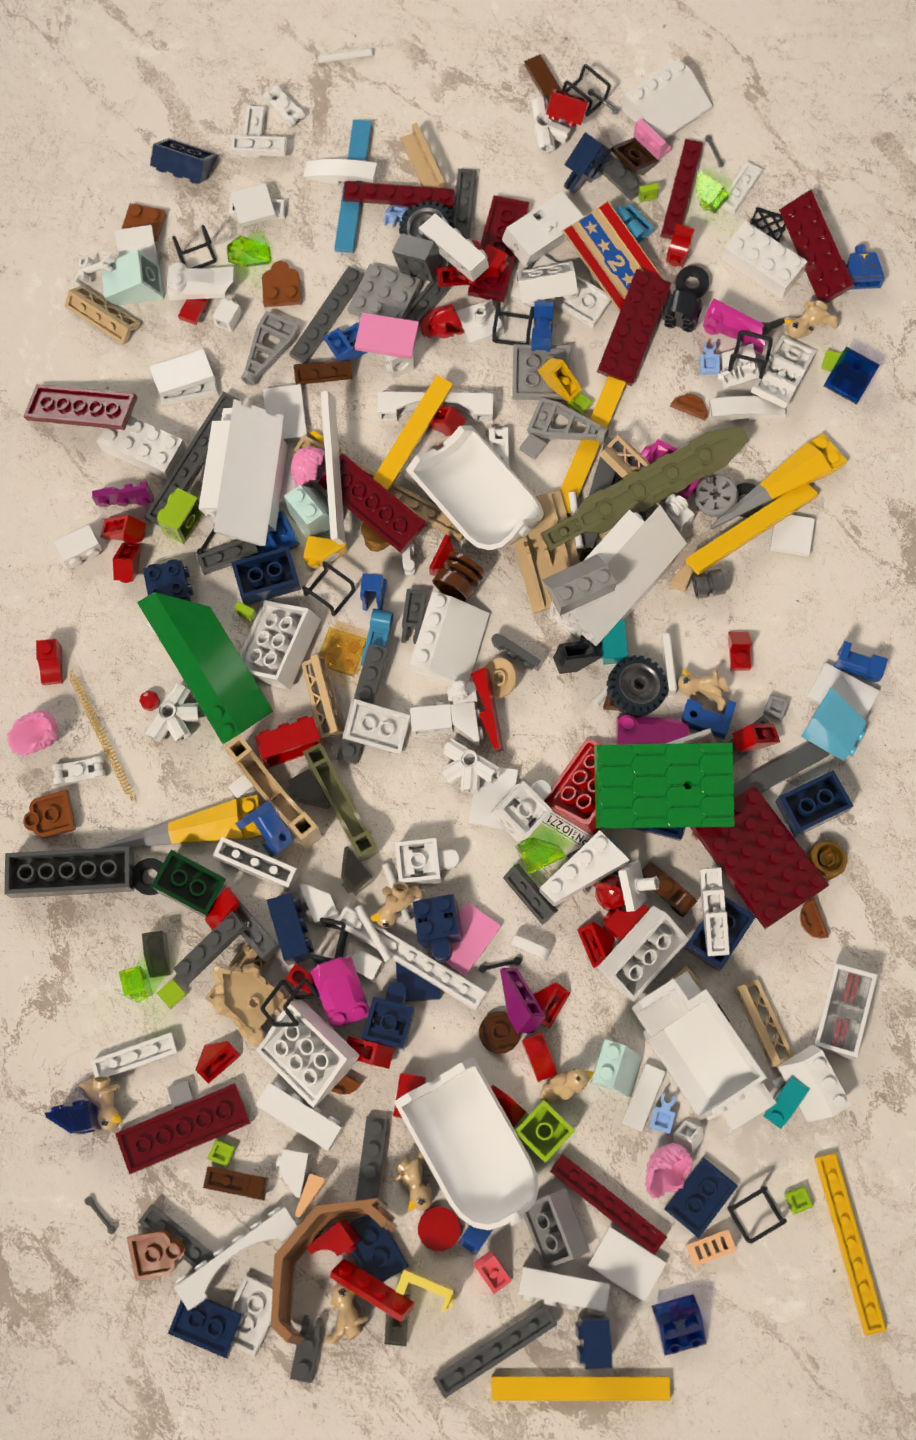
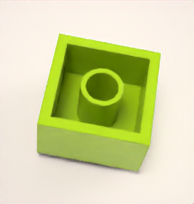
M177 487L175 492L169 495L165 508L159 511L157 521L164 535L185 544L202 517L203 512L199 509L197 497Z
M545 1100L515 1130L518 1137L544 1163L575 1132Z

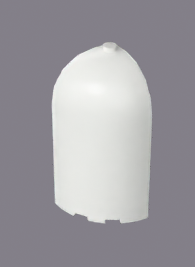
M459 426L451 437L443 442V448L438 451L433 449L427 453L415 455L406 469L462 535L477 548L494 550L511 545L527 536L542 520L544 513L539 501L472 426Z
M474 1057L459 1063L441 1074L436 1080L430 1083L427 1082L394 1101L446 1199L462 1220L475 1228L484 1230L502 1227L509 1222L513 1226L523 1220L521 1215L529 1211L537 1200L539 1190L537 1173L530 1156Z

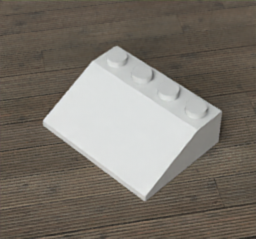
M679 58L624 94L622 110L635 123L642 119L664 140L712 108V104L692 70Z
M432 591L411 658V672L451 683L457 680L469 683L470 674L473 672L490 613L452 596Z
M264 600L239 654L253 678L275 687L290 690L321 619L308 608Z
M301 999L292 1001L287 1007L299 1025L296 1027L272 1026L256 1051L314 1108L349 1072L360 1055ZM284 1010L276 1020V1023L292 1022Z

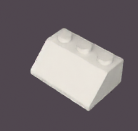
M572 261L517 271L521 301L527 305L534 304L538 300L552 301L556 299L555 297L560 296L569 298L578 293Z
M815 1045L809 1046L777 1066L785 1082L793 1075L810 1088L799 1105L807 1122L834 1117L852 1106L825 1054Z

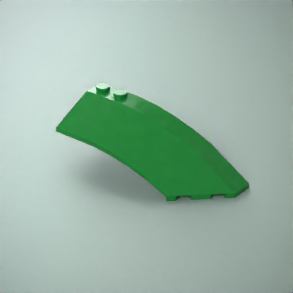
M156 592L137 602L222 744L238 736L273 712L211 607Z

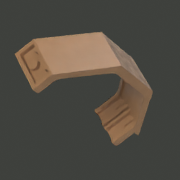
M375 1198L315 1206L275 1253L271 1327L286 1342L300 1345L305 1339L293 1327L291 1316L295 1265L307 1250L306 1247L315 1241L332 1220L368 1214L381 1227L393 1233L398 1225L393 1222L395 1217L385 1209L388 1204Z

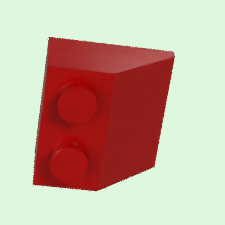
M552 88L546 115H549L548 118L559 122V119L566 121L567 125L576 127L577 124H582L588 101L583 97Z

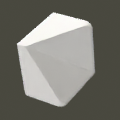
M245 775L239 777L228 787L236 798H239L245 792L256 790Z
M686 1120L683 1121L673 1134L674 1143L680 1144L691 1153L696 1150L704 1139L703 1128Z

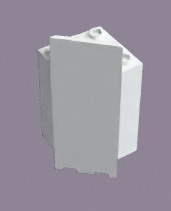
M234 399L232 408H223L221 421H212L199 509L213 522L215 533L255 545L266 546L267 533L269 531H276L288 445L281 437L284 415L266 414L265 409L253 405L248 408L242 406L241 401Z
M661 505L645 522L641 515L628 510L584 559L587 560L597 555L608 565L616 580L615 591L561 616L553 602H551L550 617L577 639L581 640L584 636L597 646L620 619H625L669 570L672 560L687 545Z
M688 971L670 980L632 1007V1010L646 1029L643 1035L700 1120L707 1118L709 1121L716 1116L722 1115L733 1131L776 1104V1101L762 1082L766 1079V1076L707 989L701 992Z

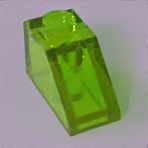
M697 171L699 206L707 212L709 210L715 214L729 199V195L725 187L702 171Z
M241 235L227 245L228 262L241 267L271 263L270 246Z
M535 837L522 840L520 844L515 846L521 862L529 874L566 857L559 845Z

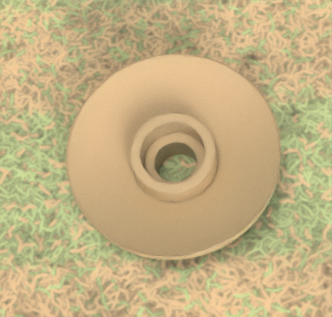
M503 658L493 659L485 668L490 671L494 698H504L513 691L517 681V673L510 661Z

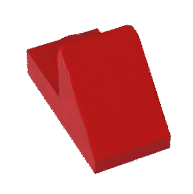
M728 632L730 671H750V648L752 641L749 632Z

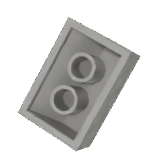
M597 555L542 580L560 616L615 591L616 580L608 565Z
M566 1188L537 1199L530 1210L523 1214L544 1270L591 1252Z

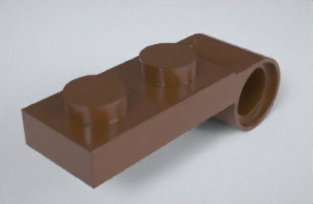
M649 861L642 869L643 878L658 877L659 889L652 891L665 900L679 916L684 917L697 903L692 894L653 862Z
M207 1166L203 1188L265 1200L269 1178Z

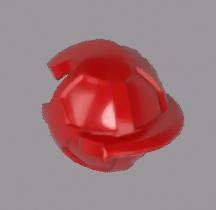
M454 303L437 307L424 317L421 322L423 337L434 338L436 336L446 339L453 337L454 334L461 335L464 333L461 327V320L456 314Z
M609 876L594 884L596 900L606 911L622 910L625 901L620 878Z

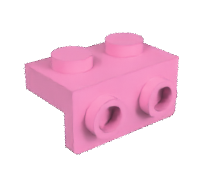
M642 119L636 122L633 137L656 159L659 160L671 150V146Z

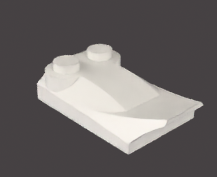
M176 262L172 264L168 269L167 280L169 300L225 298L227 288L233 283L234 266L187 268L183 263Z

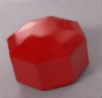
M148 690L141 694L139 702L144 710L153 711L159 707L160 699L156 692Z

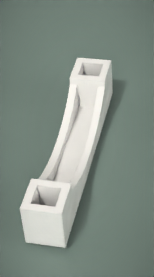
M392 390L378 391V421H397L398 417L414 411L427 390L422 392H412L410 390L394 392ZM467 391L459 393L450 392L441 406H453L458 412L473 418L475 423H493V393L485 391L479 393Z
M279 1207L275 1208L268 1214L270 1218L262 1223L259 1220L250 1227L252 1230L245 1236L241 1233L232 1240L233 1245L228 1249L222 1247L213 1254L215 1258L207 1263L204 1260L195 1267V1273L191 1276L185 1274L176 1281L178 1285L174 1289L188 1311L208 1298L206 1292L212 1280L220 1269L235 1255L261 1242L280 1240L283 1243L291 1236L298 1226L285 1207L282 1209Z

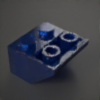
M846 346L823 387L857 405L880 364Z
M74 1101L70 1107L64 1105L51 1107L50 1112L45 1113L47 1119L71 1134L83 1135L101 1130L97 1119V1106L90 1103V1101Z
M694 1294L651 1306L664 1356L707 1344L702 1314Z

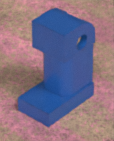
M534 302L531 351L546 350L551 352L554 302Z
M363 573L360 599L362 600L364 611H367L370 594L376 595L377 607L383 610L387 579L383 578V575Z
M844 641L837 652L839 658L833 667L861 677L864 680L879 682L884 675L888 658L875 654L869 657L850 651L852 643Z
M687 699L682 714V722L689 724V729L699 732L710 728L713 736L725 740L736 702L728 701L724 715L701 708L702 703Z
M270 801L235 823L239 830H241L251 822H254L267 841L263 846L270 857L288 847L292 842L291 832L285 826Z

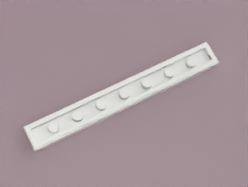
M327 390L321 392L330 537L338 545L345 544L336 403L335 397Z
M345 906L337 918L338 921H343L346 924L345 931L378 950L356 911ZM372 922L391 954L392 960L477 1011L487 991Z

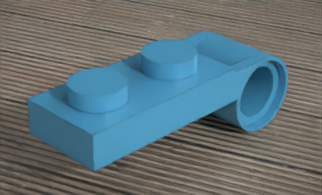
M373 608L361 666H363L369 644L386 648L393 621V612Z

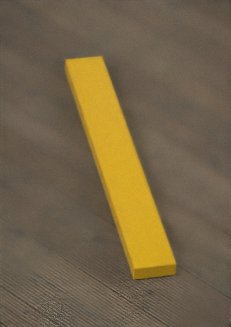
M438 375L434 378L373 477L386 490L389 491L452 390L453 383Z
M608 376L590 420L601 425V427L608 428L626 382ZM580 441L560 489L567 516L571 517L568 493L576 492L578 500L600 448V442Z
M807 484L782 495L687 557L685 562L697 575H700L817 498L818 493Z
M832 1153L814 1158L863 1334L868 1336L887 1331L837 1154Z
M491 1376V1401H670V1377Z

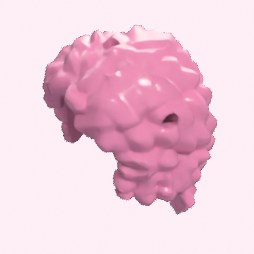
M311 446L296 451L291 465V474L296 485L295 488L299 485L311 488L313 482L318 481L325 475V450Z
M35 710L16 720L10 732L6 734L8 736L6 740L13 753L28 756L29 753L32 754L46 749L57 740L58 723L51 713Z
M680 1144L664 1145L661 1148L655 1149V1152L650 1155L649 1162L646 1164L648 1168L646 1169L645 1186L646 1191L652 1198L664 1197L665 1192H677L679 1188H683L686 1175L691 1173L693 1158L689 1156L690 1153L687 1152V1149Z

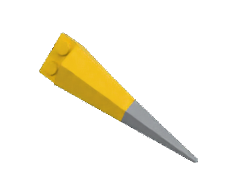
M822 433L803 445L737 502L731 510L715 521L710 529H715L777 497L833 474L846 465L847 460Z
M254 795L234 799L109 843L100 848L126 846L132 848L220 841L221 837L231 841L261 837L262 834L254 822H251L241 830L235 824L261 806L259 796Z

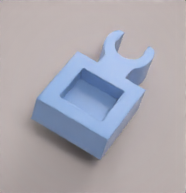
M390 205L385 211L384 226L392 223V227H396V223L403 221L402 216L403 214L406 215L405 211L408 207Z
M706 342L704 343L703 352L705 354H700V375H718L720 373V354H714L716 350L715 342H713L712 349H708Z
M663 1093L660 1098L661 1108L654 1107L649 1128L670 1134L676 1114L670 1111V1107L675 1103V1096H672L670 1103H666L664 1101L665 1093Z

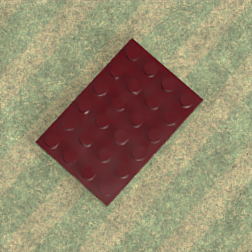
M755 785L734 798V827H690L716 864L721 867L724 875L764 929H767L829 886L828 882Z

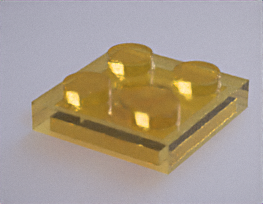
M329 627L319 655L325 656L328 669L354 677L367 639Z

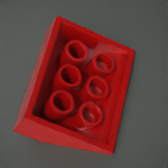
M586 738L552 786L551 793L544 802L566 820L594 836L602 829L596 828L594 745L602 744Z

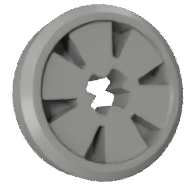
M713 474L710 475L713 477L711 484H708L705 478L698 484L694 498L696 505L703 514L710 517H720L736 505L738 489L733 480L728 476ZM716 492H719L720 497L717 496V499H714L712 495H716Z

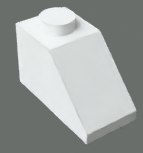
M283 1149L282 1154H278L276 1166L280 1167L279 1172L295 1197L301 1198L311 1154Z

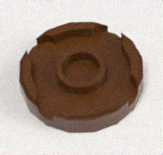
M495 1011L488 1014L481 1022L479 1028V1038L482 1045L488 1051L495 1054H505L512 1051L517 1046L521 1037V1033L516 1032L508 1018L507 1012Z

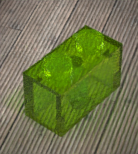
M136 966L119 971L123 993L126 998L140 1003L148 1000V996L153 995L148 972L145 969Z

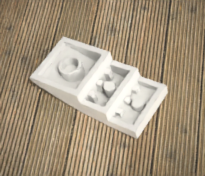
M782 335L770 354L763 378L756 380L751 393L786 408L817 351Z

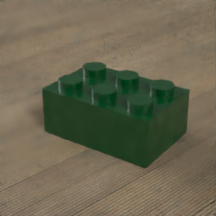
M171 849L150 889L206 917L226 878Z

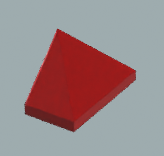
M437 268L439 287L470 285L469 279L457 268Z
M445 534L429 567V573L432 576H435L439 569H445L443 567L444 561L447 560L450 552H454L450 537Z
M590 922L577 929L592 967L596 968L612 952L615 937L597 923Z
M556 982L533 994L546 1015L541 1024L548 1029L551 1028L570 995L568 990Z
M228 1041L204 1045L195 1070L209 1084L241 1055Z
M492 1085V1091L514 1128L526 1111L510 1096L495 1085Z

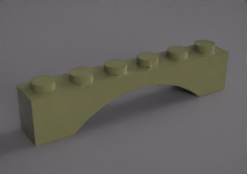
M321 742L303 751L305 759L360 861L362 862L379 853L373 838L352 803Z

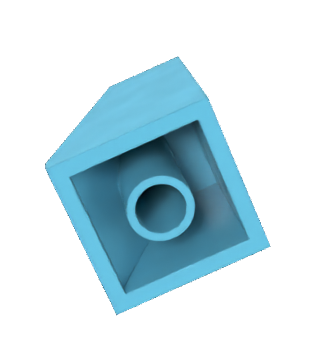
M830 688L801 737L844 761L848 755L852 757L858 747L855 743L857 740L861 741L867 732L863 730L867 722L835 690Z

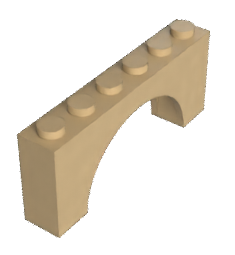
M238 735L224 747L231 761L247 777L266 802L270 801L283 823L306 850L322 838L317 825L282 789L241 735Z

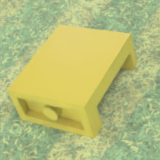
M407 1268L404 1269L395 1292L404 1295L409 1283H412L443 1296L445 1302L441 1309L442 1312H446L447 1308L452 1309L456 1295L452 1294L454 1288Z

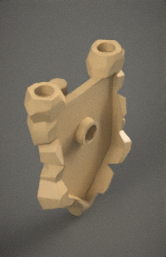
M254 963L244 965L242 969L240 967L226 968L219 965L213 967L212 973L216 981L215 990L219 994L214 998L213 1007L217 1014L233 1019V1023L239 1027L238 1031L242 1037L247 1038L249 1044L258 1046L266 1037L261 1026L267 1020L260 1008L274 990V985L266 981L261 973V968ZM279 989L265 1007L269 1015L271 1016L275 1010L282 1013L283 1005L289 996H286L284 991Z

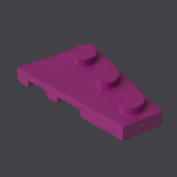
M142 481L140 486L135 487L132 484H126L123 489L110 487L92 491V499L100 507H108L109 505L128 506L129 504L145 506L154 501V495L147 481Z

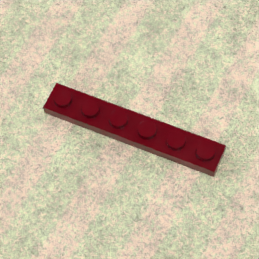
M689 139L684 141L660 237L672 240L676 224L683 225L703 142Z
M350 181L344 182L343 190L344 202L413 206L415 204L416 207H419V202L425 205V201H430L432 205L433 201H435L438 205L441 203L447 209H453L455 189Z
M564 1154L560 1156L549 1171L654 1255L666 1240L667 1236Z

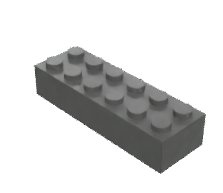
M129 846L5 853L4 894L10 898L134 892V851Z

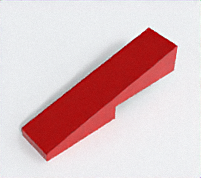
M484 667L470 675L486 709L479 713L494 750L501 752L504 748L490 671Z

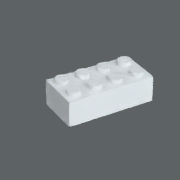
M747 221L743 223L725 245L721 260L780 299L786 296L802 276L807 264L805 259Z
M130 416L125 430L104 428L97 440L103 452L165 480L169 478L187 449L183 439Z
M652 906L597 968L622 995L634 1002L689 939L667 913Z

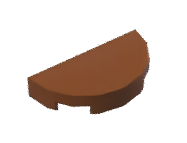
M688 393L676 397L670 404V407L701 420H706L708 411L703 400L697 395Z
M812 898L801 909L799 916L800 924L811 937L818 939L828 938L829 935L815 899Z
M345 1075L331 1091L340 1095L351 1094L362 1083Z

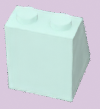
M138 249L111 262L109 266L113 268L112 271L101 270L104 298L116 306L163 298L160 265Z
M299 485L284 496L290 516L307 537H321L330 530L328 500L320 490Z
M604 1039L596 1060L590 1085L630 1098L642 1056L625 1045Z

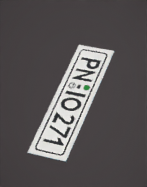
M553 811L541 822V824L581 848L593 837Z

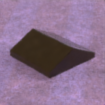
M635 138L611 147L612 152L638 175H645L659 162Z

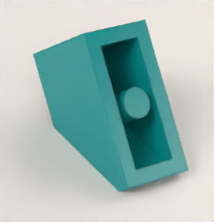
M620 619L602 640L599 649L602 653L603 665L618 664L621 660L628 657L624 619Z
M792 1075L774 1097L776 1104L767 1109L763 1116L781 1129L792 1117L810 1088Z

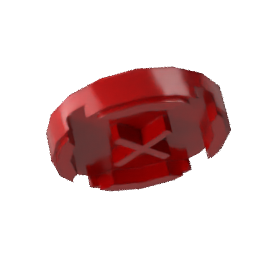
M433 1207L427 1210L421 1216L418 1223V1235L421 1242L433 1251H445L452 1248L458 1241L461 1233V1224L457 1215L445 1207Z

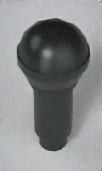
M784 319L761 322L764 324L762 334L767 335L772 329L782 326L785 323Z

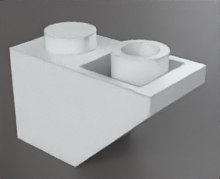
M474 702L450 705L453 730L473 745L480 746L479 739H483L482 727L477 726V720H480L479 708H475Z
M305 884L299 885L301 891L298 892L302 904L307 903L309 910L306 913L310 922L314 921L318 926L322 924L320 922L321 917L328 919L339 917V913L329 893Z

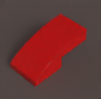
M211 298L187 299L179 312V320L197 325L202 312L205 313Z
M230 887L226 888L217 897L205 917V921L211 930H214L232 911L236 913L240 901Z

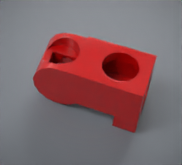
M295 963L285 980L297 987L303 979H308L318 992L312 974ZM304 984L301 990L309 995H314L308 986Z

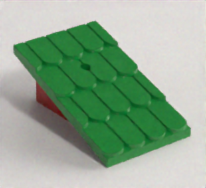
M733 743L594 745L596 828L734 827Z

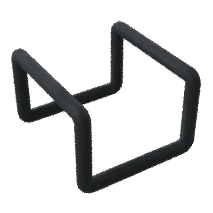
M584 64L579 78L574 83L566 80L562 91L568 93L571 89H574L589 102L585 115L589 116L603 103L599 101L591 108L593 100L576 87L582 80L585 69L608 86L603 97L604 100L608 97L611 84L587 64Z
M202 225L201 228L206 243L182 251L176 236L172 237L181 263L185 264L182 255L206 246L213 260L192 268H203L217 261L210 245L211 239L205 225Z
M497 302L492 329V341L506 345H530L534 306L530 309V315L501 312V303ZM498 316L529 319L526 343L496 339Z
M739 331L734 353L730 356L728 371H732L736 358L762 364L759 378L762 379L770 357L773 339L760 334ZM742 335L769 341L765 360L737 354Z
M323 561V572L309 588L302 586V590L305 596L310 594L327 606L331 611V615L335 616L354 594L355 585L351 579ZM328 568L351 585V591L335 611L331 604L312 591L327 573Z
M321 917L320 922L324 927L340 930L334 959L343 957L348 932L345 931L346 924L343 921ZM319 955L311 956L317 964L333 960V958Z
M303 979L294 991L285 980H281L261 1005L260 1009L274 1027H296L299 1023L287 1008L293 999H317L319 994L308 979ZM306 984L314 995L297 994ZM284 985L291 996L283 1005V1010L292 1022L276 1023L265 1007L280 987Z
M761 1186L758 1191L727 1207L747 1243H754L787 1223V1219L781 1217L766 1191L768 1189L767 1186ZM763 1193L780 1222L749 1239L733 1210Z

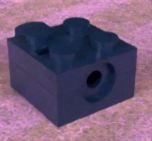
M585 132L564 164L572 170L564 184V188L566 190L570 189V192L575 194L584 180L589 182L596 180L602 165L609 161L612 150Z
M454 894L414 901L413 910L419 944L422 948L431 947L432 955L437 961H448L452 957L451 943L463 941L458 902Z
M391 983L385 1000L373 997L362 1037L363 1040L405 1051L415 1008L405 1005L408 991L403 983Z

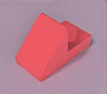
M491 1250L473 1263L493 1294L511 1282L510 1277Z

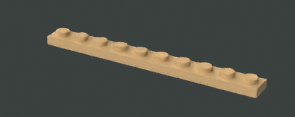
M303 435L295 447L294 453L301 448L311 446L323 450L325 448L324 445ZM354 462L372 478L376 474L375 472ZM395 483L389 490L392 495L428 525L461 542L464 536L437 505Z

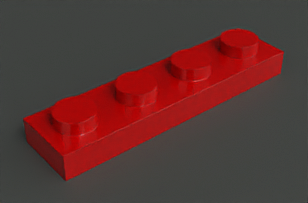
M344 1258L330 1271L331 1279L400 1322L414 1309V1301L395 1292L396 1290Z

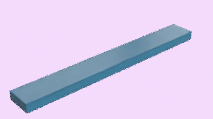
M353 120L347 160H367L371 121ZM343 192L334 249L335 252L353 253L360 203L344 202Z

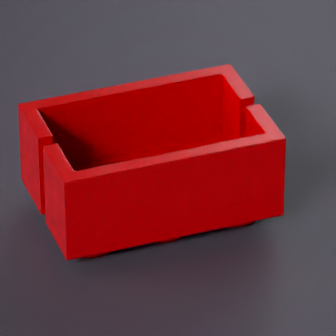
M313 716L300 717L297 719V722L291 724L283 723L277 729L271 731L269 729L263 730L257 736H254L261 758L267 769L304 756L303 751L320 742L322 744Z

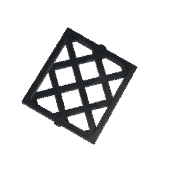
M756 207L750 221L751 225L755 223L760 231L767 227L769 232L766 235H772L773 239L777 242H780L782 233L785 230V223L783 227H780L778 222L783 221L781 214ZM759 213L761 218L755 219V215ZM771 217L773 222L768 223L766 218ZM763 220L765 225L760 227L757 222ZM775 224L778 229L772 231L770 226ZM779 231L780 236L776 238L774 233Z

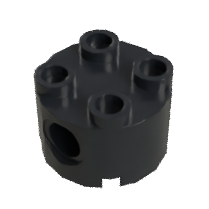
M676 290L673 294L669 292L661 314L662 320L665 321L664 326L667 328H675L676 326L682 328L685 332H693V329L698 324V319L704 305L703 301L700 298L697 301L695 299L696 295L686 291Z

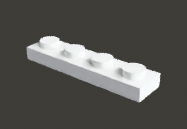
M170 1032L90 1062L95 1077L107 1076L110 1078L178 1054V1049L173 1033Z

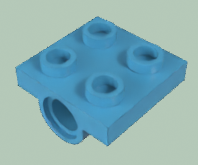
M630 203L625 207L618 206L615 209L638 244L654 232V227Z

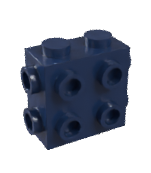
M173 559L164 564H151L143 568L148 595L156 592L192 602L193 588L187 581L190 573L188 566H184L182 560Z

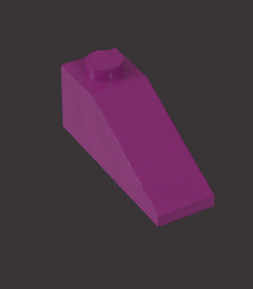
M502 968L500 974L508 1018L517 1033H533L546 1018V1015L518 968Z

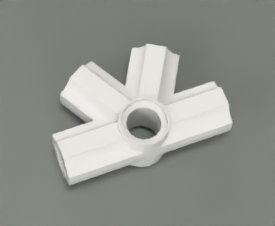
M536 97V99L531 101L534 120L533 131L536 135L538 151L545 154L554 150V139L565 144L571 128L562 124L565 120L559 119L558 122L549 119V115H546L547 99Z
M178 683L175 684L165 702L159 706L158 714L145 733L146 736L158 743H162L169 731L174 741L178 743L186 740L191 735L184 722L199 721L200 708L198 703H186L191 695V691ZM167 710H173V714L171 716H164V713Z
M452 739L445 745L443 754L454 760V762L443 767L442 773L449 784H453L461 779L460 790L462 792H479L480 777L491 784L500 777L501 768ZM475 758L474 763L469 765L470 760Z

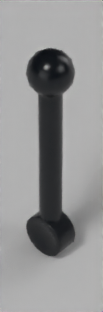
M214 528L202 547L197 550L198 555L204 553L206 546L215 534Z
M515 957L514 960L493 965H480L479 971L485 973L489 969L511 964L520 965L522 960L520 957Z

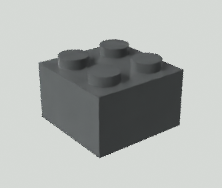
M401 233L392 250L400 272L420 278L422 281L434 282L437 277V268H441L443 265L434 241Z

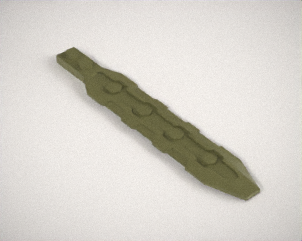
M742 427L706 432L689 441V444L671 454H665L649 466L637 472L634 471L604 490L601 489L584 498L575 515L545 530L540 535L549 551L583 533H605L612 529L628 510L633 513L643 512L667 496L684 490L689 484L706 475L709 476L726 467L748 442L749 438Z

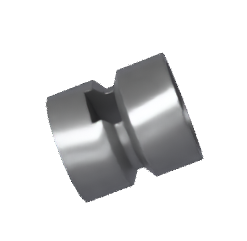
M721 569L711 570L708 574L703 572L700 575H692L693 589L697 599L709 597L711 593L713 596L726 593L725 579Z

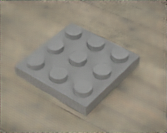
M369 264L347 309L348 313L361 317L362 313L405 319L421 285V279Z
M513 344L512 400H540V397L549 400L566 401L545 383L538 370L550 358L563 360L570 370V345H551V352H547L546 350L531 351V345Z

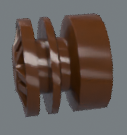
M450 552L447 560L443 563L445 569H439L432 582L444 595L452 596L467 603L474 593L472 586L476 587L479 585L485 572L471 558L458 552Z

